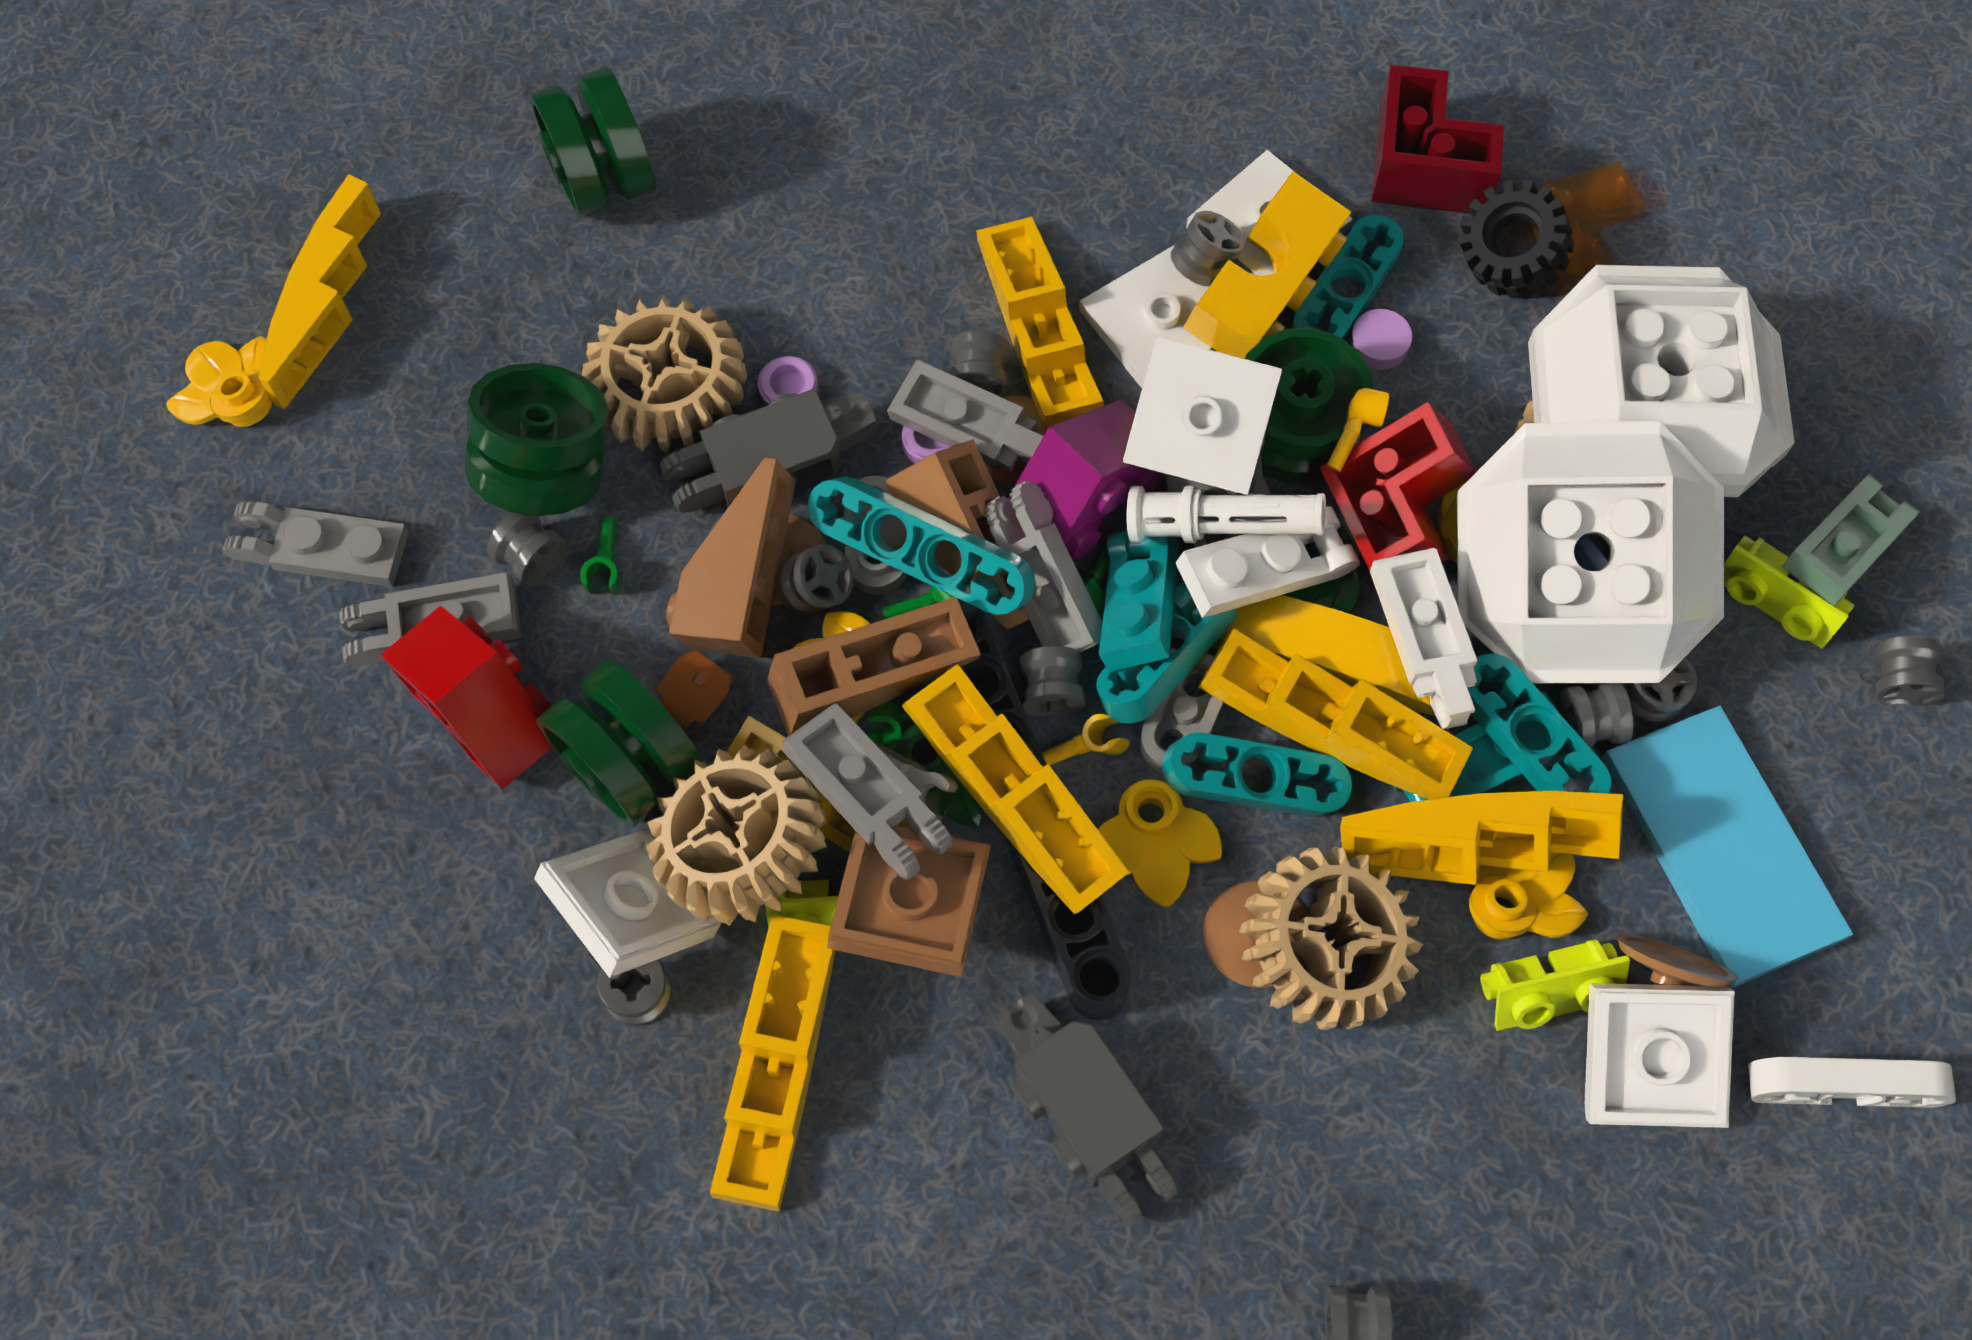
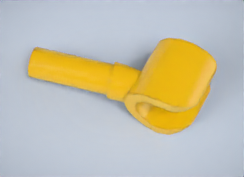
M1363 388L1355 393L1348 407L1347 421L1343 427L1344 431L1326 465L1327 467L1341 472L1360 435L1362 424L1382 427L1389 401V394L1387 392Z
M1096 714L1087 719L1083 726L1082 734L1041 753L1046 764L1053 765L1089 751L1112 756L1120 755L1127 750L1130 741L1117 738L1103 744L1102 735L1106 728L1119 722L1112 720L1109 715Z

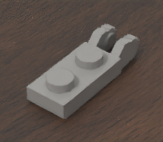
M1031 480L1028 482L1023 481L1012 489L1013 492L1010 493L1011 500L1010 498H1005V496H998L986 504L987 508L984 509L986 512L984 515L987 519L986 523L990 525V531L997 546L1019 555L1029 563L1034 571L1036 580L1034 595L1023 607L1042 646L1070 647L1081 653L1100 643L1103 622L1055 523L1051 524L1053 509L1049 501L1045 499V493L1042 492L1041 487L1036 485V482L1032 483Z
M243 501L237 504L234 519L238 520V523H242L250 528L278 530L274 543L272 545L259 538L232 535L226 538L222 551L232 560L271 565L273 570L393 587L409 531L405 524L290 507H285L283 511L268 503Z
M507 572L384 594L385 598L360 602V604L341 608V611H339L340 626L344 630H349V632L364 631L368 628L388 625V634L366 637L362 640L356 639L355 641H349L350 643L342 647L344 663H347V666L351 665L353 667L384 662L380 654L440 605L459 621H462L468 615L472 617L487 633L492 642L496 639L502 642L522 638L515 582L511 573Z
M834 703L783 740V752L868 845L874 843L882 859L904 880H909L921 868L914 852L892 829L903 819H907L914 834L937 855H941L953 845V839L950 837L946 827L922 801V793L838 704Z

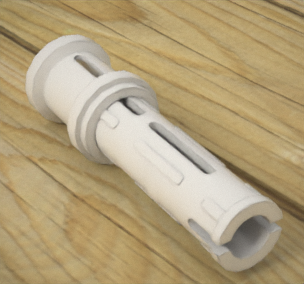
M1131 486L1127 499V531L1131 543H1142L1145 537H1182L1185 543H1196L1197 540L1203 539L1204 534L1324 535L1326 529V497L1324 493H1318L1317 495H1204L1203 489H1197L1196 486H1184L1182 492H1146L1143 486Z

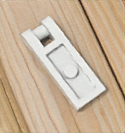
M1327 506L1324 535L1243 534L1186 550L1176 561V565L1201 617L1205 618L1337 579L1357 568L1360 561L1353 547L1350 544H1343L1337 532L1341 524L1333 508ZM1315 542L1321 556L1311 559L1304 545Z

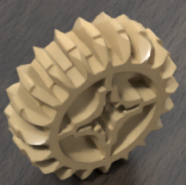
M663 295L658 307L648 309V306L639 299L636 307L637 313L630 316L617 309L615 316L616 327L599 324L597 334L600 342L587 343L586 355L589 362L583 364L582 376L586 377L602 391L609 407L607 428H612L614 437L620 443L633 436L635 446L643 452L652 442V438H657L659 449L667 455L672 444V438L681 437L682 444L685 447L693 445L694 438L692 433L712 427L714 424L713 419L718 421L725 416L733 415L731 406L742 405L744 397L742 385L746 384L747 371L745 364L742 363L744 354L741 343L737 341V338L733 337L732 328L727 324L726 320L717 322L716 315L709 306L696 312L694 304L691 303L688 297L677 308L671 306L670 300ZM687 345L706 355L712 362L711 368L699 366L697 359L688 357L686 354ZM620 377L631 380L633 386L641 388L643 394L641 401L626 395L618 387Z
M743 745L735 758L729 752L718 748L714 764L710 766L694 759L695 774L687 780L673 777L677 790L673 797L657 798L659 809L664 816L647 822L650 833L655 838L646 846L649 858L655 863L651 869L655 873V879L664 889H667V895L679 907L688 909L695 917L705 921L714 916L720 923L730 926L737 914L740 913L745 920H751L756 923L759 908L763 904H767L770 909L781 912L779 896L787 889L790 892L802 894L801 883L797 879L801 872H818L817 861L810 853L827 847L825 836L819 830L827 823V820L825 818V811L818 804L820 799L818 798L819 793L809 780L804 779L805 775L794 763H791L788 759L783 761L777 753L771 752L768 748L758 755L754 749ZM734 822L739 826L738 831L734 828ZM736 838L740 842V847L734 842Z
M1333 847L1325 852L1324 856L1319 848H1308L1300 853L1299 860L1295 856H1288L1276 864L1277 873L1269 871L1258 880L1257 885L1262 894L1255 893L1250 896L1244 905L1256 918L1242 923L1239 932L1248 938L1256 940V945L1245 950L1242 959L1251 963L1259 961L1263 969L1262 972L1256 974L1253 978L1252 985L1263 987L1271 983L1276 989L1271 996V1007L1279 1009L1292 1001V1022L1302 1024L1314 1016L1317 1028L1320 1030L1335 1028L1338 1022L1341 1023L1343 1028L1349 1030L1361 1026L1364 1017L1371 1021L1383 1017L1386 1011H1388L1386 1003L1394 1004L1399 1002L1407 994L1401 982L1413 979L1419 971L1406 957L1419 953L1420 948L1424 945L1416 939L1407 936V929L1416 926L1420 917L1410 913L1403 915L1399 904L1405 902L1409 891L1401 889L1391 893L1386 885L1390 880L1392 870L1381 869L1371 875L1369 874V855L1359 854L1348 862L1344 847ZM1318 888L1317 902L1311 904L1310 916L1297 922L1289 921L1292 905L1303 889ZM1355 908L1360 912L1365 922L1359 917ZM1325 927L1329 928L1331 931L1328 936L1334 934L1337 943L1344 945L1334 949L1331 946L1334 940L1328 942L1325 938V933L1317 931ZM1294 952L1303 958L1307 965V971L1301 966ZM1366 953L1372 954L1371 965L1363 981L1354 990H1345V975L1352 972L1353 959Z

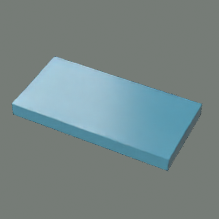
M1721 705L1607 750L1603 755L1602 759L1621 794H1623L1626 803L1713 960L1737 975L1738 979L1728 986L1730 989L1841 943L1853 935Z

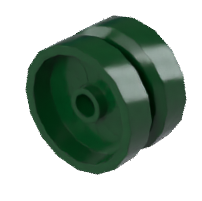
M607 66L581 75L578 78L577 94L583 116H580L569 93L557 84L529 94L530 103L540 129L538 133L549 165L558 184H562L573 210L579 218L607 208L609 192L602 172L603 169H606L616 191L628 200L651 192L656 188L653 170L636 121L616 77Z
M1315 328L1285 329L1263 338L1245 356L1247 360L1282 369L1265 430L1264 446L1261 451L1263 476L1287 484L1315 483L1325 479L1320 467L1329 461L1344 431L1343 427L1347 421V412L1351 399L1360 389H1373L1372 373L1359 351L1341 337ZM1362 424L1360 435L1358 436L1354 446L1359 444L1365 424Z
M539 363L508 365L485 374L472 386L468 399L467 428L469 438L466 444L465 472L470 487L486 502L512 513L532 516L564 514L585 505L599 491L602 478L603 444L609 408L602 391L582 375L563 367Z
M605 659L581 680L583 696L591 711L577 701L560 698L536 719V722L549 744L557 752L564 765L592 796L601 801L616 817L626 825L634 828L658 806L656 788L647 773L659 783L675 787L673 777L689 779L695 773L694 759L702 762V759L680 725L648 689L624 667L612 659Z

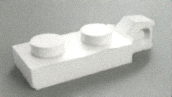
M1430 548L1373 561L1370 574L1409 684L1413 685L1418 699L1430 696V704L1440 728L1448 729L1466 725L1470 714L1475 711L1468 687L1474 686L1477 682L1474 666L1478 660L1437 549Z

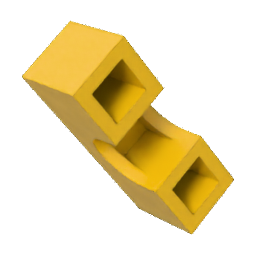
M1292 171L1260 215L1246 239L1268 256L1274 273L1264 276L1254 275L1228 260L1194 307L1183 328L1217 352L1245 359L1246 354L1263 338L1284 330L1285 326L1276 321V319L1286 306L1297 312L1317 283L1308 276L1317 262L1328 268L1348 239L1339 230L1351 214V211Z

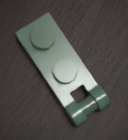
M1868 474L1796 548L1782 566L1799 579L1808 589L1816 592L1833 606L1842 599L1921 512L1906 500L1900 505L1881 490L1884 484L1871 474Z

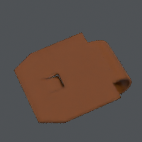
M693 650L678 658L654 691L663 697L660 703L683 731L688 734L687 729L694 720L704 726L727 696L732 675L697 650Z

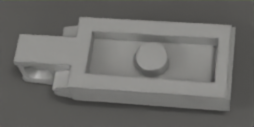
M920 360L915 361L887 410L890 420L949 447L974 439L984 463L995 468L999 466L1001 469L1012 472L1016 463L1022 467L1027 466L1043 438V435L1034 432L1037 427V421L1025 415L1024 407Z

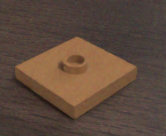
M896 825L892 829L914 852L921 868L909 880H904L882 859L874 843L868 845L855 830L828 935L827 948L962 977L991 845L951 837L953 845L941 855H937L914 834L912 828Z

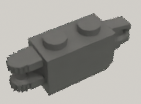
M815 388L800 394L789 393L774 399L768 406L747 414L728 415L719 419L712 427L700 431L701 442L682 448L678 452L674 451L672 454L667 455L666 458H662L663 461L659 463V468L663 478L666 481L670 480V482H677L678 480H684L686 477L690 478L712 470V474L696 479L692 483H686V485L680 486V489L675 490L676 493L672 494L676 509L683 513H691L692 511H697L700 508L704 509L723 501L729 507L764 458L777 459L796 480L794 493L816 486L823 481L834 479L841 465L839 453L878 433L876 418L863 392L820 401Z
M1032 993L1020 998L1017 1002L998 1014V1022L1016 1058L1015 1074L1019 1081L1011 1086L1012 1090L1028 1116L1035 1121L1043 1115L1058 1136L1050 1145L1066 1172L1073 1179L1083 1173L1092 1187L1098 1184L1111 1205L1128 1226L1133 1225L1143 1217L1136 1198L1129 1189H1126L1115 1171L1131 1160L1138 1166L1154 1194L1159 1195L1164 1202L1178 1194V1189L1172 1177L1151 1148L1160 1141L1164 1130L1163 1126L1093 1026L1072 1021L1064 1027Z

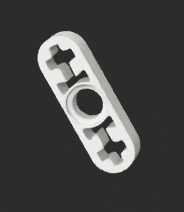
M1774 1057L1756 1060L1748 1064L1751 1099L1756 1103L1833 1105L1832 1098L1856 1099L1857 1106L1934 1108L1956 1102L1952 1066L1945 1062Z

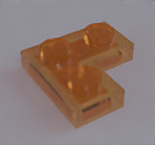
M1620 161L1543 184L1552 190L1555 199L1559 197L1573 231L1571 235L1574 241L1573 253L1567 252L1570 263L1566 271L1559 268L1554 270L1558 278L1554 285L1560 296L1568 294L1596 265H1615L1597 230L1640 217L1645 208L1641 197ZM1543 185L1536 186L1538 192ZM1521 221L1533 246H1535L1539 237V229L1528 221Z

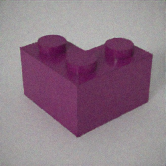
M1123 400L1049 426L1015 485L1017 486L1023 481L1028 482L1031 480L1032 483L1036 482V485L1041 487L1042 492L1045 493V499L1049 501L1053 509L1051 524L1055 523L1070 556L1075 560L1084 557L1097 544L1101 537V532L1098 530L1099 525L1106 514L1112 512L1122 502L1127 501L1131 486H1143L1146 492H1153L1164 477L1162 472L1123 462L1136 413Z

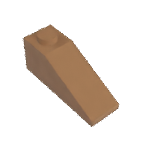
M974 439L937 451L885 480L893 497L997 545L990 531V525L986 523L987 519L984 517L986 514L984 509L987 508V503L1000 495ZM940 541L935 548L934 558L950 575H955L961 567V553L952 542ZM977 570L969 580L970 585L972 580L982 576L995 581L999 585L998 596L1000 597L1015 592L1014 587L1007 583L1008 574L1006 570L994 576ZM1024 607L1008 614H992L1006 629H1010L1030 619Z
M764 458L681 572L678 590L671 595L668 602L667 623L669 626L668 634L688 649L761 658L775 590V574L780 564L796 480L777 459Z
M954 597L775 654L767 678V684L787 735L790 736L834 703L838 704L850 718H853L939 678L956 664L962 667L977 660L981 654L958 599Z

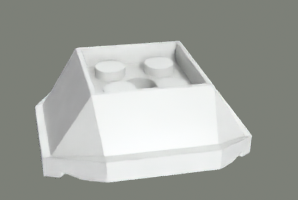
M1596 265L1533 329L1528 341L1535 423L1660 421L1724 486V497H1739L1763 474L1784 458L1795 443L1780 334L1759 312L1747 287L1733 283L1719 267ZM1667 371L1672 372L1676 376L1668 374Z
M1660 421L1525 423L1457 492V606L1465 627L1493 654H1499L1512 660L1532 683H1660L1724 618V486ZM1583 535H1597L1604 539L1609 547V560L1599 571L1585 570L1575 560L1574 547L1578 539Z

